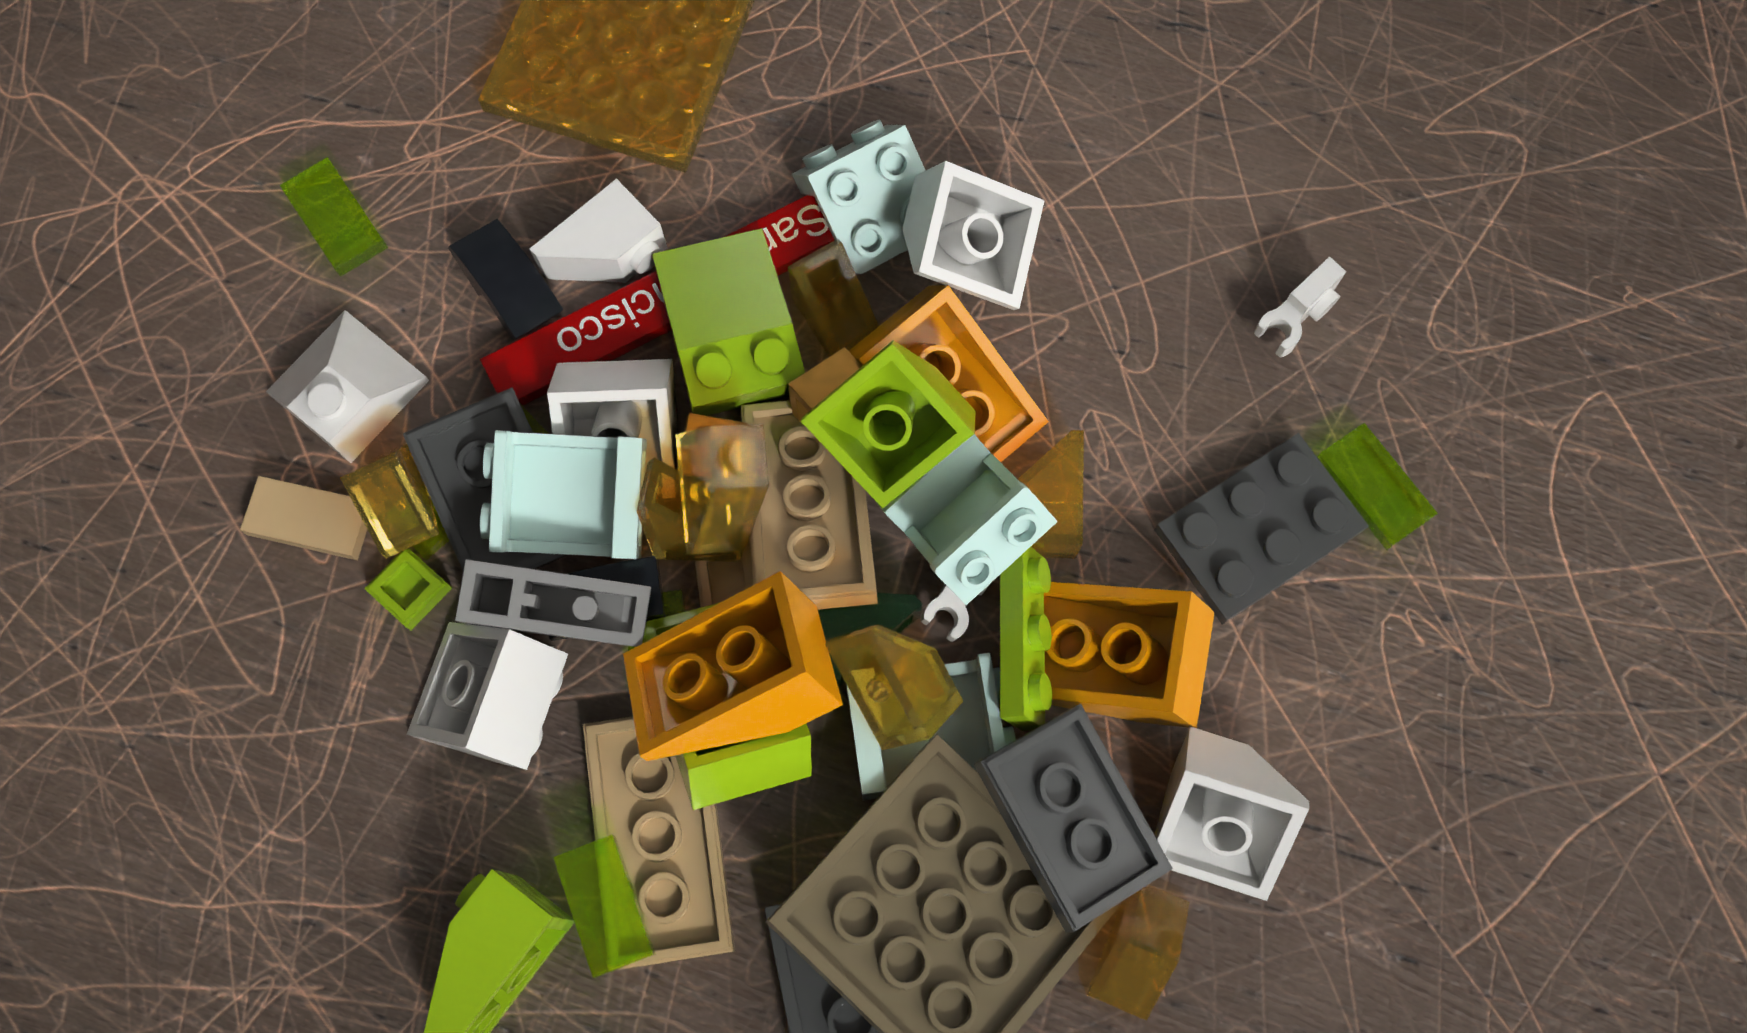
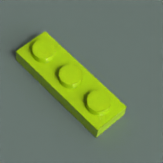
M1032 546L1000 574V718L1021 731H1032L1044 724L1045 710H1049L1052 705L1051 682L1045 673V651L1051 647L1052 634L1049 620L1044 614V593L1050 590L1051 575L1047 560Z

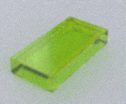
M328 157L280 185L340 277L388 248Z
M1365 423L1352 430L1317 456L1386 550L1393 547L1438 514Z
M615 835L606 836L553 857L593 978L601 977L656 955Z

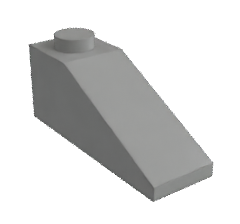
M466 559L455 621L513 631L637 647L643 643L651 586Z

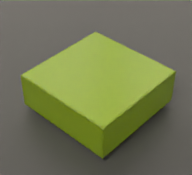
M406 546L364 589L400 623L412 631L452 587Z

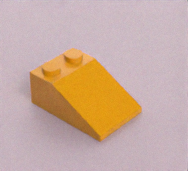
M949 285L927 286L849 350L864 365L894 340L935 366L976 411L975 435L1000 462L1049 422Z
M781 571L623 653L639 755L646 761L787 733L843 705L817 606Z
M1051 582L1049 592L1044 593V614L1049 620L1052 634L1051 647L1045 651V673L1051 682L1052 705L1070 709L1081 704L1085 712L1141 723L1197 728L1214 611L1192 591Z

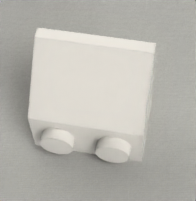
M947 161L916 175L902 228L914 274L949 285V287L1012 310L1019 309L1044 200Z
M672 359L557 363L547 391L553 434L644 438L647 440L644 494L677 493V402Z
M449 622L407 735L492 762L527 770L531 757L541 744L543 736L542 726L552 698L556 696L562 685V670L568 654L510 629Z

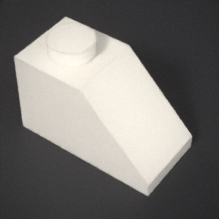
M616 178L533 245L530 251L540 272L547 279L627 282L636 273L643 274L651 270L655 266L652 254L666 250L667 244L661 224Z

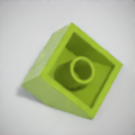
M892 340L805 414L801 422L868 494L884 508L975 434L976 411L935 366Z

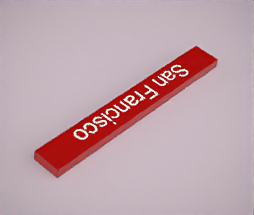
M806 195L724 236L727 237L762 228L777 276L837 246L815 197ZM654 271L481 358L480 361L497 394L513 388L521 406L547 394L557 363L612 361L671 331L657 272Z

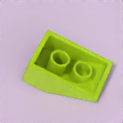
M763 229L653 253L652 257L692 413L708 416L741 408V405L756 404L790 396L788 383L804 374L805 370L791 317Z
M718 603L647 621L643 638L644 642ZM807 723L787 733L675 755L692 810L812 776L811 734Z
M491 869L486 877L482 874L475 876L465 886L455 902V905L460 910L449 923L424 1033H491L576 921L520 876Z

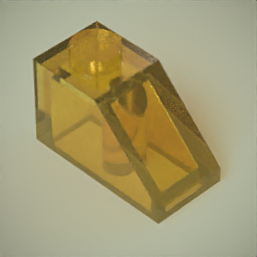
M764 424L707 426L675 434L686 555L745 550L769 487Z
M1071 430L1018 478L1058 521L1032 545L1044 558L1076 559L1083 545L1084 430Z
M877 624L832 638L825 644L882 751L930 739L963 703V699L937 650Z

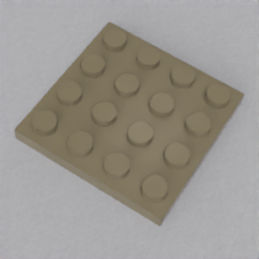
M937 734L929 740L891 782L887 789L881 793L766 920V923L879 1033H1017L1119 907L1117 905L1075 932H1065L979 773Z

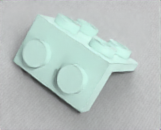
M881 120L868 123L851 133L854 142L835 151L832 144L822 147L802 159L806 167L792 173L800 193L815 197L848 269L854 273L863 274L908 250L902 228L915 176L926 170L906 125L883 126Z

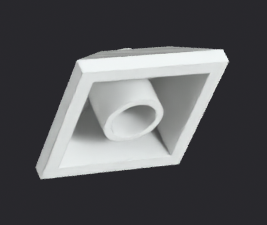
M344 310L266 392L349 463H352L427 384L429 379Z
M1189 727L1170 775L1154 836L1173 868L1172 871L1267 901L1309 811V801L1250 745Z

